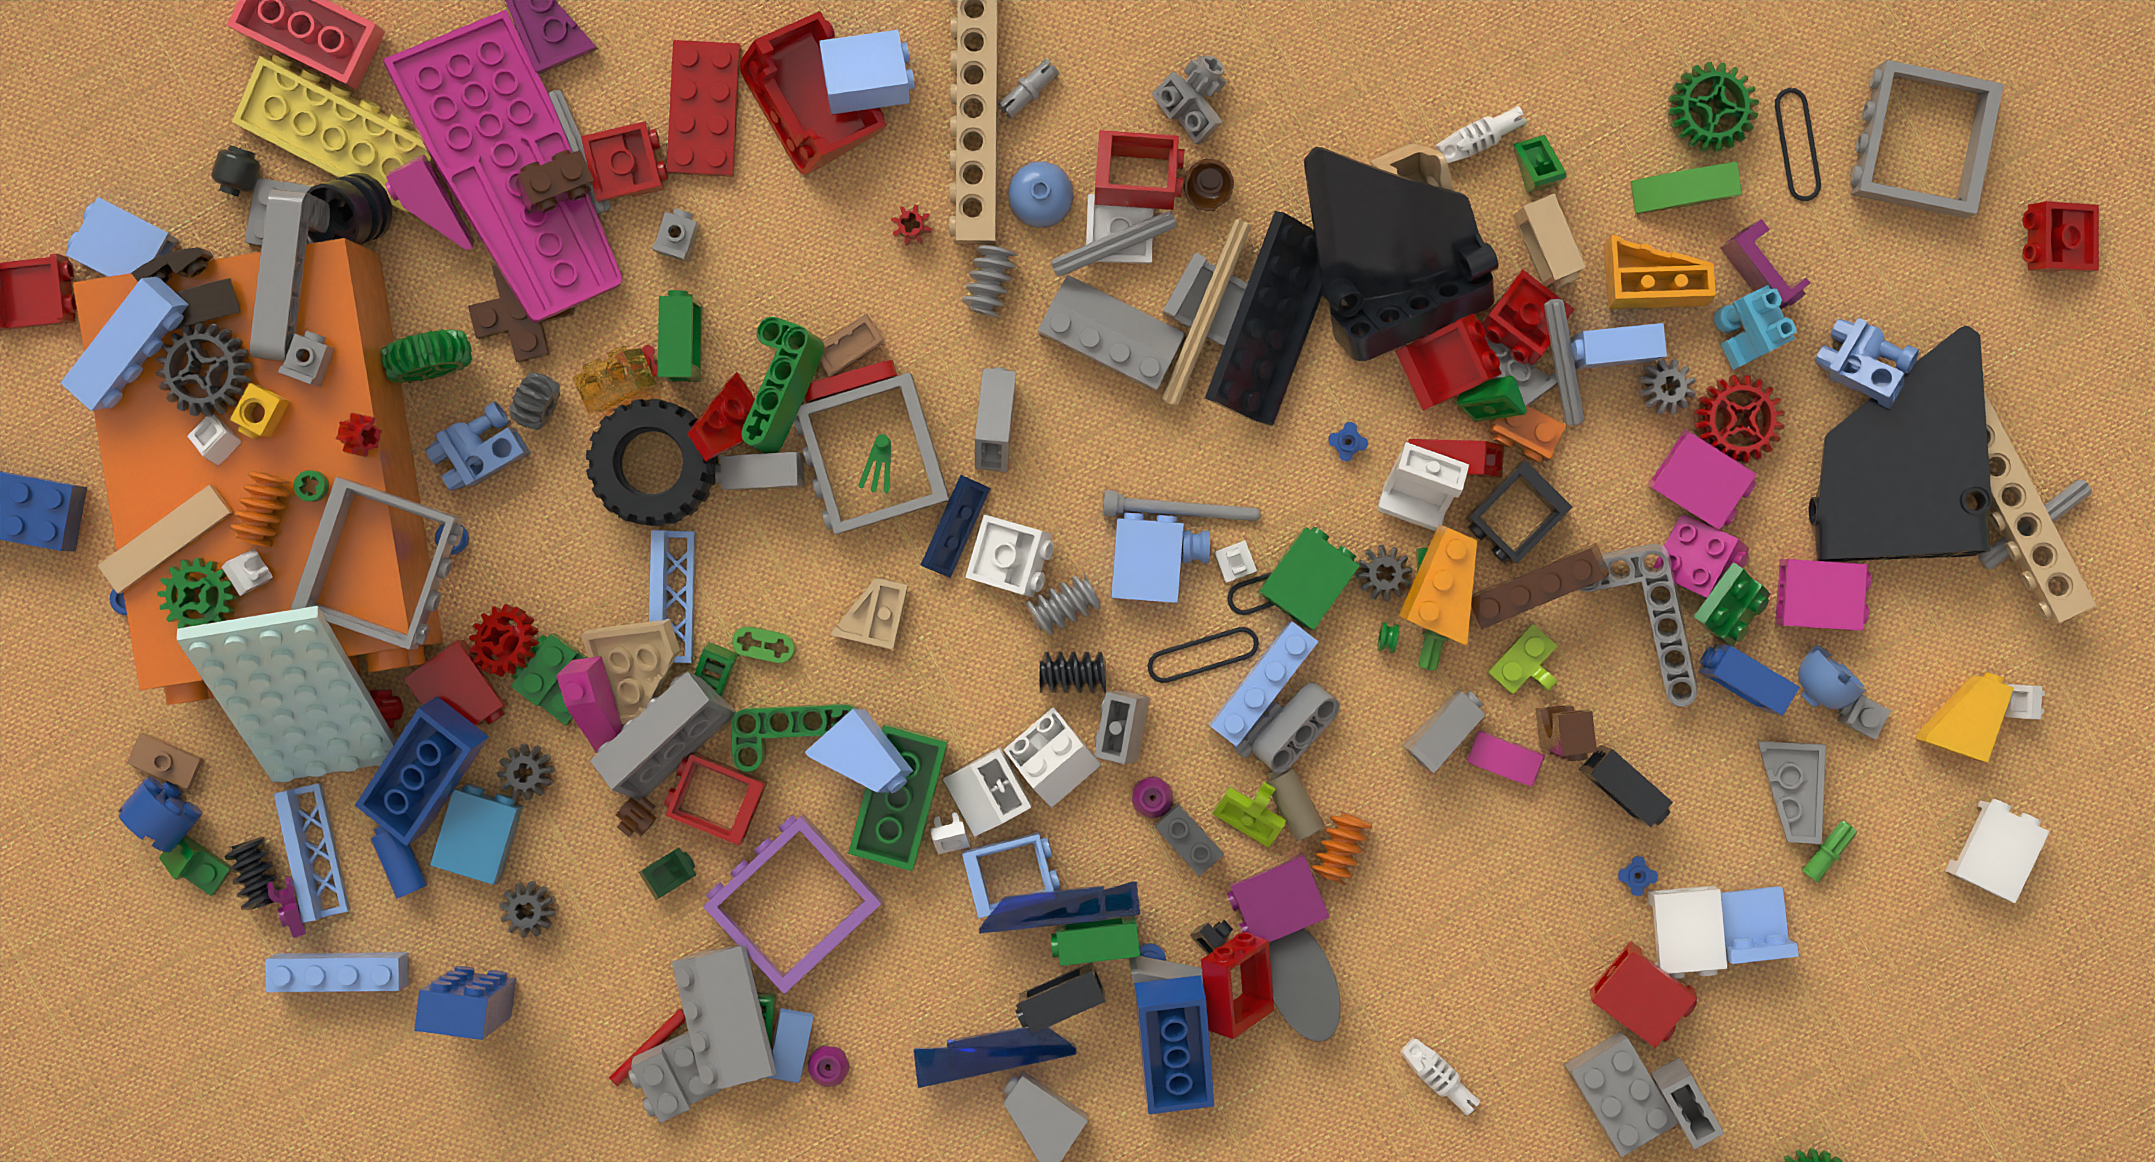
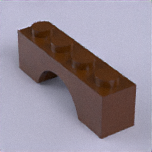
M1594 543L1530 573L1475 593L1472 596L1471 607L1481 629H1484L1603 580L1610 572L1597 543Z
M1571 705L1535 708L1540 748L1548 750L1550 755L1567 759V761L1587 760V753L1597 752L1592 711H1575L1574 706Z

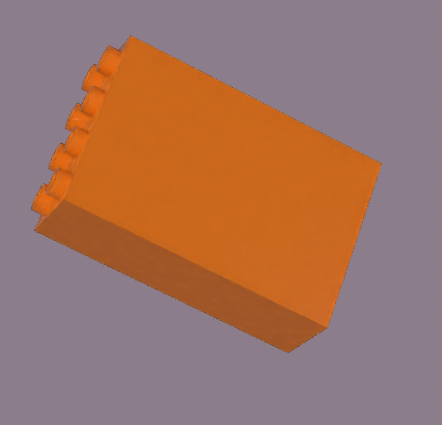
M342 238L306 244L296 334L304 336L306 330L326 337L324 344L335 348L321 387L279 373V368L283 366L284 361L253 358L251 353L247 358L243 359V362L253 365V369L244 371V376L252 378L251 383L261 385L290 401L271 438L259 436L255 440L239 432L238 428L240 425L230 420L236 407L226 403V413L220 414L215 410L214 414L238 436L241 444L219 465L203 457L187 436L206 416L202 412L199 416L190 415L189 408L185 411L178 410V401L169 402L166 399L171 390L164 391L158 387L166 380L164 377H158L155 373L160 369H164L165 364L157 362L156 359L159 356L167 357L168 352L164 351L162 347L156 354L147 357L141 365L143 371L133 382L126 384L121 391L123 396L115 406L110 409L94 410L117 551L208 485H214L233 512V514L123 592L139 690L164 688L166 705L215 698L177 642L179 620L168 622L166 619L171 613L170 610H160L159 608L160 605L166 602V598L157 596V592L166 591L167 587L160 580L161 578L172 577L169 571L171 566L182 569L181 560H190L193 564L195 558H204L205 565L209 561L218 562L216 569L218 571L222 569V566L227 561L255 549L268 567L273 578L267 584L242 596L239 595L234 586L229 588V592L238 595V599L229 600L228 605L235 609L234 613H223V616L227 621L292 610L291 606L336 477L346 478L421 504L401 383H394L388 380L381 360V350L389 343L394 342L380 254L348 239ZM261 252L209 260L207 262L208 267L195 277H183L172 271V277L165 284L174 292L228 278L231 279L240 313L205 321L203 324L207 328L210 324L219 325L220 332L223 329L231 330V339L237 337L243 341L238 350L246 349L250 353V339ZM131 273L73 282L84 352L138 283ZM196 325L189 327H191L194 330ZM182 328L168 331L161 339L163 344L173 346L174 342L171 339V334L177 333L183 337ZM201 343L202 349L206 350L210 357H222L225 355L222 349L215 343ZM308 350L304 351L301 359L302 362L309 360L310 353ZM187 354L183 359L181 370L186 368L188 364ZM203 363L201 367L204 369H200V374L198 375L207 376L208 373L205 371H209V366L211 365ZM228 370L224 371L221 375L222 387L227 380ZM198 382L184 384L187 390L195 397H209L207 391L203 390ZM242 382L241 387L246 390L249 383ZM235 394L234 396L239 403L242 396ZM261 404L257 405L252 413L256 423L260 422L265 415V410ZM350 413L376 418L373 425L382 430L378 443L379 447L368 450L367 457L343 452L344 444L340 440H336L340 426L339 422L350 420ZM306 470L318 471L324 474L329 482L327 495L317 502L300 499L294 491L296 476ZM249 472H264L293 482L282 484V486L290 491L289 496L278 497L285 504V509L273 510L274 513L281 517L279 523H269L276 530V535L264 536L265 539L272 543L271 548H264L235 538L238 534L230 528L231 524H242L243 522L234 515L235 511L247 510V507L240 503L239 499L251 498L252 496L243 488L244 485L256 484V481L248 476ZM310 477L306 479L308 485L304 488V491L313 492V495L317 493L315 487L319 482L318 480H310ZM354 493L317 603L407 634L431 566L423 517ZM201 572L190 574L191 577H195L198 581L208 576ZM227 576L224 578L226 581H230ZM195 589L194 591L196 592L197 596L194 599V602L201 601L198 595L202 591L201 589ZM438 607L435 612L431 611L426 624L430 626V630L423 645L419 644L418 649L411 650L328 622L358 675L361 674L359 656H366L368 673L425 664L423 646L443 643ZM197 610L188 614V616L196 619L206 617Z

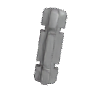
M1273 702L1265 710L1267 713L1259 717L1238 746L1234 745V750L1241 757L1248 758L1253 752L1252 747L1256 738L1282 711L1283 707L1279 703Z

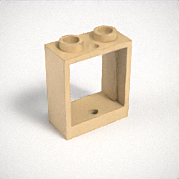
M1555 193L1523 206L1517 211L1513 217L1542 284L1545 287L1553 284L1556 290L1579 279L1578 272L1586 268Z

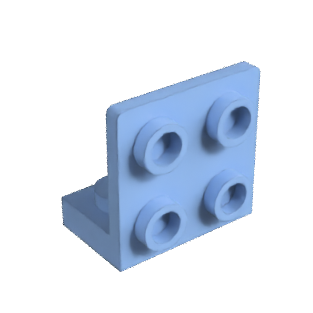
M1774 886L1721 892L1726 959L1728 962L1737 964L1799 957L1797 943L1788 938L1782 887Z

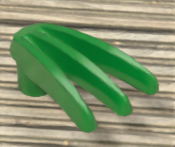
M880 434L875 439L858 486L860 489L864 487L872 464L876 461L871 485V492H876L882 463H885L884 492L887 494L890 489L891 441L886 435Z

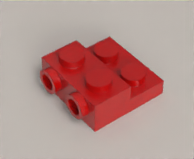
M646 121L581 136L587 165L594 179L592 186L598 203L629 195L635 197L664 190L663 181L668 180V173L666 172L664 161L658 162L655 149L661 148L656 128L650 130Z
M2050 201L2028 204V210L2024 213L2022 219L2024 228L2028 230V243L2024 246L2022 252L2024 261L2028 263V271H2099V205Z
M1522 269L1482 321L1486 332L1485 337L1493 343H1503L1511 349L1510 354L1517 362L1522 364L1528 362L1530 365H1533L1551 344L1544 304L1549 300L1561 298ZM1563 300L1568 320L1575 309Z

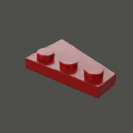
M738 372L734 373L726 381L687 433L705 461L745 443L742 438V428L755 398Z

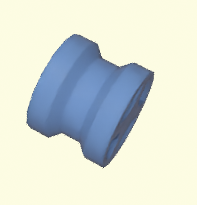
M1183 530V563H1190L1192 560L1209 563V531L1193 534L1190 530Z

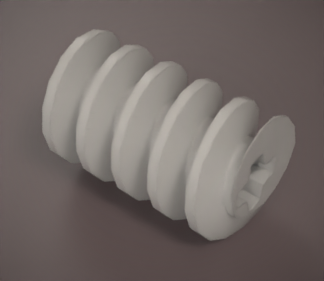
M980 245L977 251L984 258H975L973 264L981 270L970 271L969 274L977 283L966 284V290L973 294V296L962 297V302L973 312L1000 319V315L993 311V307L1004 306V303L997 298V294H1007L1008 292L1000 283L1011 281L1012 278L1004 270L1015 268L1016 265L1008 260V257L1019 255L1004 248Z
M1085 573V581H1081L1076 575L1072 577V588L1065 582L1060 583L1061 594L1057 593L1053 588L1049 589L1050 600H1047L1041 594L1037 595L1038 606H1035L1029 600L1025 602L1040 631L1043 629L1049 635L1054 634L1053 623L1057 624L1061 629L1065 628L1064 617L1069 618L1073 623L1076 622L1077 610L1085 617L1088 616V604L1096 610L1101 609L1100 601Z

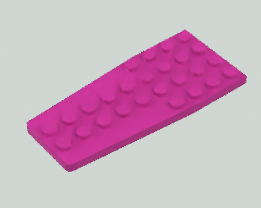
M506 10L383 59V64L428 154L531 322L538 323L620 286L622 282L621 273L589 194L576 201L568 199L560 202L556 208L548 212L540 213L537 211L529 214L515 185L517 175L521 173L520 169L533 162H539L542 165L552 161L551 157L559 152L570 150L572 153L552 101L538 73L535 72L528 53Z

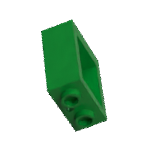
M670 290L668 291V296H659L658 377L668 382H701L702 303L695 299L692 294H688V291Z
M1132 915L1057 924L1056 933H1051L1053 958L1059 957L1060 966L1140 957L1136 917Z

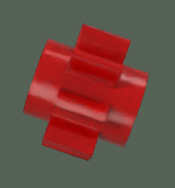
M917 204L914 205L912 211H906L901 206L900 211L902 215L899 218H891V221L899 226V229L893 232L894 237H899L903 234L905 246H908L910 241L917 239L918 243L923 244L921 238L923 233H932V229L924 224L930 218L929 213L920 216ZM912 218H916V222L920 226L919 229L913 228L912 232L908 233L906 226L903 225L904 222L908 223Z
M350 413V420L340 421L336 440H340L344 444L342 451L367 457L368 450L378 448L382 430L373 425L376 418Z
M391 689L370 690V695L389 728H394L393 721L400 720L403 713L400 697L392 696Z

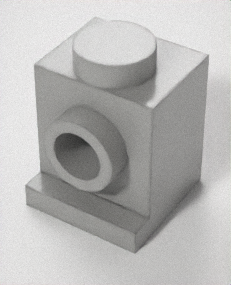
M676 208L673 214L665 212L652 249L657 253L689 262L700 224L692 220V213ZM673 227L681 228V235L678 238L670 236Z
M306 330L304 336L294 334L284 364L280 366L278 372L321 387L335 348L324 344L326 337ZM305 350H308L310 358L308 361L302 362L303 353Z

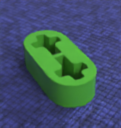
M743 627L738 629L732 638L734 650L746 657L783 663L790 660L795 653L794 640L789 635L756 627ZM747 632H751L752 639L762 641L761 647L750 646L749 650L746 651L744 650V644L739 642V638L746 636ZM779 639H783L784 645L789 647L788 653H782L781 657H777L775 650L766 648L767 642L775 644L779 642Z

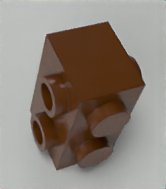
M565 150L552 156V161L540 165L539 162H533L520 169L521 173L517 175L515 185L529 214L537 211L545 213L556 208L560 202L568 199L576 201L589 194L594 179L580 150L571 153L570 150Z

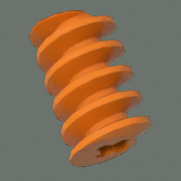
M249 472L248 476L254 479L256 484L244 485L243 488L252 496L251 498L239 499V502L247 507V510L235 511L234 515L243 522L242 524H231L230 528L238 534L235 538L264 548H271L272 543L265 539L264 536L276 535V530L269 523H279L281 517L274 513L273 510L285 509V504L278 497L289 496L290 491L282 486V484L293 482L264 472Z
M1340 811L1342 813L1341 816L1330 817V820L1337 827L1325 829V832L1332 837V840H1321L1320 842L1327 849V853H1316L1315 855L1323 862L1322 865H1311L1310 868L1327 879L1347 885L1341 878H1352L1353 873L1346 866H1356L1358 863L1351 853H1362L1363 849L1356 841L1367 840L1368 837L1361 829H1371L1372 824Z

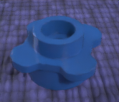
M1353 422L1345 423L1341 431L1332 433L1328 438L1329 444L1335 446L1342 461H1350L1359 450L1363 451L1368 446L1367 439L1360 436L1357 432V425ZM1346 439L1351 440L1350 445L1345 444Z
M1636 856L1624 869L1619 870L1618 879L1630 887V892L1633 895L1641 896L1644 893V889L1650 883L1657 882L1658 874L1656 871L1648 868L1643 857ZM1636 873L1641 874L1640 879L1635 878Z

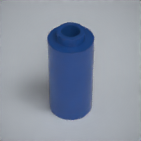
M381 826L374 829L376 836L370 839L396 899L427 886V882L410 844L405 846Z

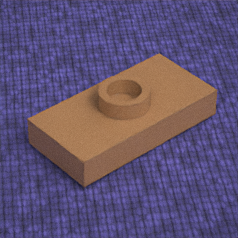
M866 313L823 342L825 349L820 363L829 377H832L886 341Z
M139 733L126 764L188 790L192 787L203 758L148 734Z

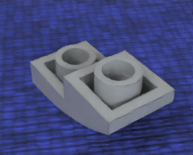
M1176 72L1170 73L1152 93L1169 120L1177 118L1195 144L1203 143L1223 123L1208 102Z

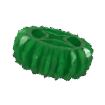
M1707 62L1704 65V71L1699 65H1696L1692 68V75L1685 72L1681 76L1683 83L1677 82L1674 84L1673 90L1678 95H1671L1668 98V102L1677 105V107L1669 109L1668 115L1677 116L1678 118L1671 123V127H1682L1683 131L1678 134L1679 139H1683L1687 135L1691 137L1688 142L1689 147H1694L1700 141V151L1706 152L1710 144L1715 153L1722 150V144L1727 149H1731L1734 147V140L1742 142L1746 138L1743 131L1750 132L1754 128L1748 120L1756 119L1758 113L1750 108L1758 105L1759 100L1755 98L1749 99V95L1755 91V87L1750 86L1746 89L1743 85L1747 82L1748 76L1744 75L1740 79L1735 77L1738 73V68L1733 67L1726 73V64L1721 62L1715 71L1712 62ZM1713 82L1707 96L1690 97L1696 85ZM1725 87L1732 93L1736 103L1730 102L1726 98ZM1712 100L1714 101V107L1719 109L1714 114L1712 113V107L1707 106ZM1690 111L1700 116L1701 127L1694 122ZM1736 117L1733 126L1728 131L1713 132L1720 118Z
M453 329L431 330L389 343L381 350V360L387 378L391 382H422L455 373L457 370H463L464 367L471 363L472 348L467 335L463 331Z

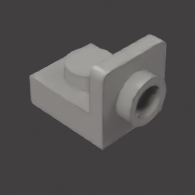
M1862 694L1850 706L1838 710V713L1841 714L1838 722L1876 740L1891 710L1871 701Z

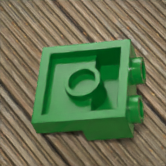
M1733 562L1694 615V618L1711 635L1733 647L1736 642L1742 641L1747 635L1749 624L1756 615H1760L1766 609L1769 602L1768 598L1771 594L1762 584L1752 579L1742 567Z
M551 633L548 637L542 635L537 640L539 645L532 646L531 651L535 653L534 658H531L528 664L526 663L527 667L525 669L517 666L516 674L511 675L515 679L511 687L534 705L542 707L564 725H568L573 717L565 706L556 675L571 660L588 657L556 633Z

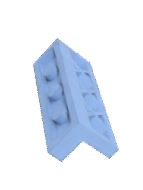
M651 530L649 622L669 619L667 617L668 608L677 600L686 609V618L677 626L672 621L671 624L674 633H677L685 642V656H677L673 663H693L696 532ZM669 538H687V552L679 560L669 552ZM670 559L674 565L668 570ZM686 559L687 570L681 565V563L684 562ZM677 567L687 576L686 586L678 593L668 585V576ZM668 591L673 595V598L669 602ZM685 592H686V602L680 597V596H682ZM684 625H685V635L680 631V629H681Z
M322 783L274 793L302 923L350 911ZM314 791L317 805L310 815L300 808L298 795ZM318 812H319L320 820H318L317 818H315L316 815L318 814ZM303 817L308 819L305 824L303 822ZM311 823L316 824L323 830L324 838L319 846H316L307 839L306 831ZM325 845L327 847V852L322 850ZM310 849H312L313 851H315L314 854L312 855V857H311ZM319 855L330 861L331 870L326 878H323L314 871L313 864ZM332 877L334 879L335 885L330 882ZM317 881H319L320 883H322L319 889H318ZM326 887L337 893L340 906L323 910L320 896Z

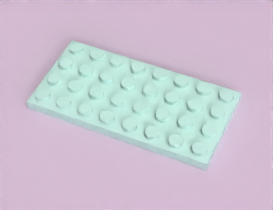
M318 606L177 629V642L272 782H289L296 778L320 777L326 773L350 772L363 767L381 766L396 743L395 736Z

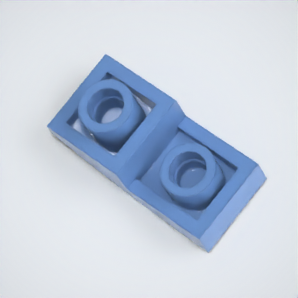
M781 1008L772 1048V1056L777 1074L767 1078L800 1082L812 1027V1013Z

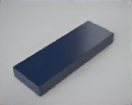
M960 475L921 562V566L951 578L991 488Z

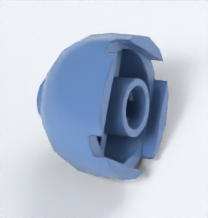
M1045 161L1031 162L1020 168L1012 177L1008 189L1009 205L1014 215L1025 225L1037 228H1048L1061 222L1070 212L1074 199L1073 185L1067 173L1057 165Z
M1815 645L1801 662L1798 671L1799 682L1805 690L1801 694L1802 697L1815 708L1819 704L1828 709L1836 710L1850 706L1866 691L1863 688L1864 685L1845 665L1839 664L1832 658L1828 660L1827 658L1832 656V654L1821 646Z

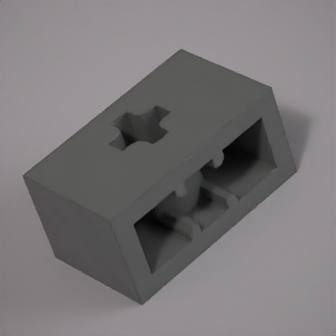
M1179 802L1154 823V827L1199 877L1224 855L1221 848Z

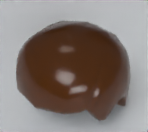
M1205 158L1197 161L1188 169L1183 188L1188 202L1196 209L1215 211L1230 199L1234 188V179L1230 168L1223 162Z

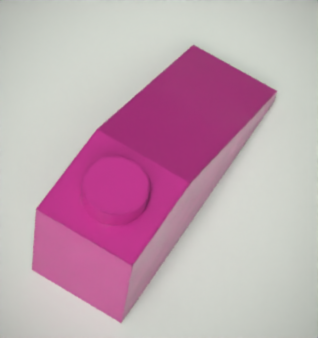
M425 154L388 173L386 176L388 182L385 183V186L394 201L399 200L405 209L465 250L473 248L475 240Z
M602 656L571 660L556 675L566 708L596 753L603 744L612 741L622 732L623 728Z

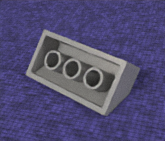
M1067 275L1038 329L1039 335L1154 392H1157L1185 335L1184 332L1070 275Z
M687 671L685 674L677 676L661 696L652 699L647 704L646 709L636 719L628 721L623 726L622 732L612 741L603 744L598 749V754L590 762L611 790L640 800L643 796L647 797L679 767L683 757L689 758L690 754L696 752L732 719L737 712L702 678Z
M746 945L700 951L672 961L702 1089L728 1088L777 1074Z

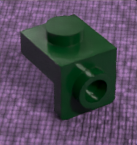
M679 847L638 872L655 900H658L696 876L693 870L695 864L687 852H682Z

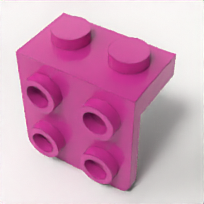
M1686 515L1679 517L1664 545L1670 555L1676 584L1699 594L1705 600L1733 562L1744 568L1749 557V548L1740 539ZM1658 556L1653 568L1663 565L1664 561L1660 556Z

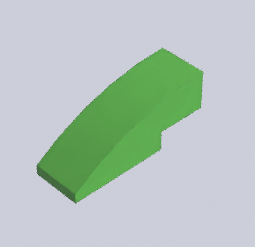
M1737 162L1677 171L1630 182L1635 214L1695 206L1706 202L1733 199L1742 195Z

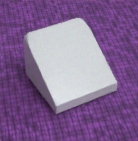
M215 414L212 417H205L187 436L200 454L216 465L221 464L241 444L238 436Z

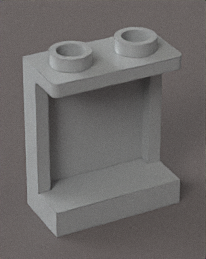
M1196 252L1162 312L1164 315L1190 329L1216 268L1215 265L1206 261L1207 258ZM1231 275L1206 338L1224 347L1248 283Z

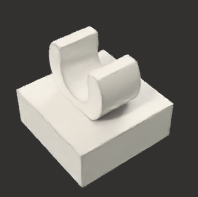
M1245 540L1214 552L1225 583L1257 571Z
M255 549L227 561L222 566V569L240 596L267 584L273 578L268 567Z
M2007 684L2014 687L2005 712V717L2041 719V715L2044 713V709L2041 708L2042 696H2045L2042 686Z
M952 813L953 823L950 825L942 826L939 816L934 819L936 828L931 829V834L938 854L970 847L964 823L960 822L957 813Z

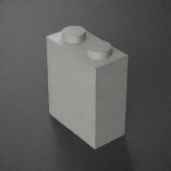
M1680 1057L1651 1072L1694 1150L1724 1134Z

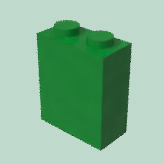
M1315 526L1311 530L1305 527L1300 531L1257 591L1259 595L1309 631L1316 628L1360 566L1354 561L1356 556L1351 551L1341 545L1338 549L1327 542L1330 537Z

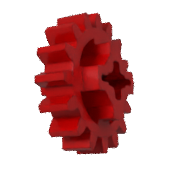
M504 604L502 609L493 606L492 615L481 614L483 619L481 625L474 623L473 627L478 631L476 635L469 636V640L475 642V646L469 649V653L476 655L473 660L474 664L481 666V670L491 675L495 674L499 677H504L506 672L515 675L517 665L525 669L527 666L524 659L526 657L534 658L535 655L530 649L531 646L539 645V641L533 639V635L538 633L539 630L531 625L534 622V618L527 615L526 611L508 604ZM509 621H514L517 626L514 627ZM493 654L498 657V660H493L491 655Z

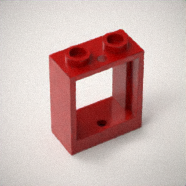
M1099 130L1094 205L1174 210L1175 197L1181 198L1183 182L1182 177H1176L1177 169H1183L1185 149H1178L1179 136ZM1111 156L1169 160L1167 188L1109 184Z
M696 752L690 754L689 758L683 757L676 775L681 777L676 789L671 787L664 802V806L669 807L665 816L738 846L744 842L768 782ZM698 765L749 785L732 829L681 808Z
M1242 932L1201 959L1208 1031L1234 1039L1274 1011L1269 940L1257 937L1250 932ZM1240 964L1242 994L1233 1000L1231 970Z

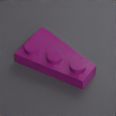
M505 0L534 70L538 74L598 50L597 46L556 0Z

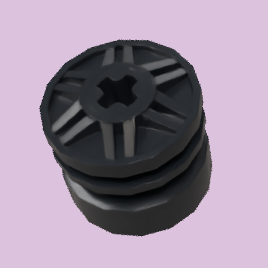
M352 173L313 186L307 191V193L327 202L330 208V220L327 231L325 233L308 231V237L313 243L345 238L361 245L381 238L390 227L393 216L392 203L388 193L378 180L368 174Z

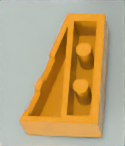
M1611 234L1604 245L1608 309L1708 306L1716 296L1714 263L1676 252L1668 253L1657 250L1648 244L1642 243L1640 245L1622 240V237Z
M1438 525L1399 616L1467 646L1477 540L1448 527Z

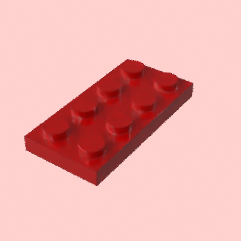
M673 40L666 168L668 174L734 177L741 48L739 43Z

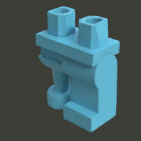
M1769 285L1734 301L1732 305L1719 308L1714 315L1715 325L1722 332L1730 333L1737 330L1741 324L1745 329L1744 332L1720 343L1733 370L1795 339L1794 334L1797 329L1792 319L1785 318L1779 307L1782 298L1778 290L1770 289Z

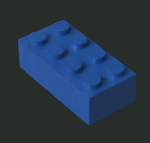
M0 471V540L58 551H76L87 487Z
M436 696L417 709L355 806L405 846H408L427 831L489 736Z
M456 966L454 970L447 971L446 974L439 976L438 979L431 981L430 984L419 990L414 1031L483 1040L511 1018L516 979L507 978V973L503 971L491 970L487 971V975L474 973L475 969L472 967Z
M1201 975L1134 983L1148 1114L1214 1107L1207 1006Z

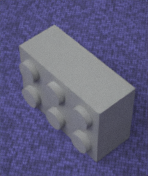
M1617 1032L1564 1064L1612 1147L1621 1157L1679 1124L1631 1042L1622 1032Z

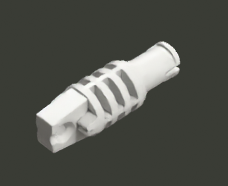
M1516 106L1495 118L1486 116L1457 130L1438 143L1436 149L1444 154L1447 163L1470 157L1499 143L1502 135L1525 126L1527 122L1525 117H1520L1524 115L1521 108Z
M1412 1038L1400 1052L1401 1055L1430 1088L1439 1096H1447L1465 1115L1473 1112L1474 1109L1471 1106L1477 1107L1480 1099L1475 1097L1460 1082V1075L1441 1056L1415 1038Z

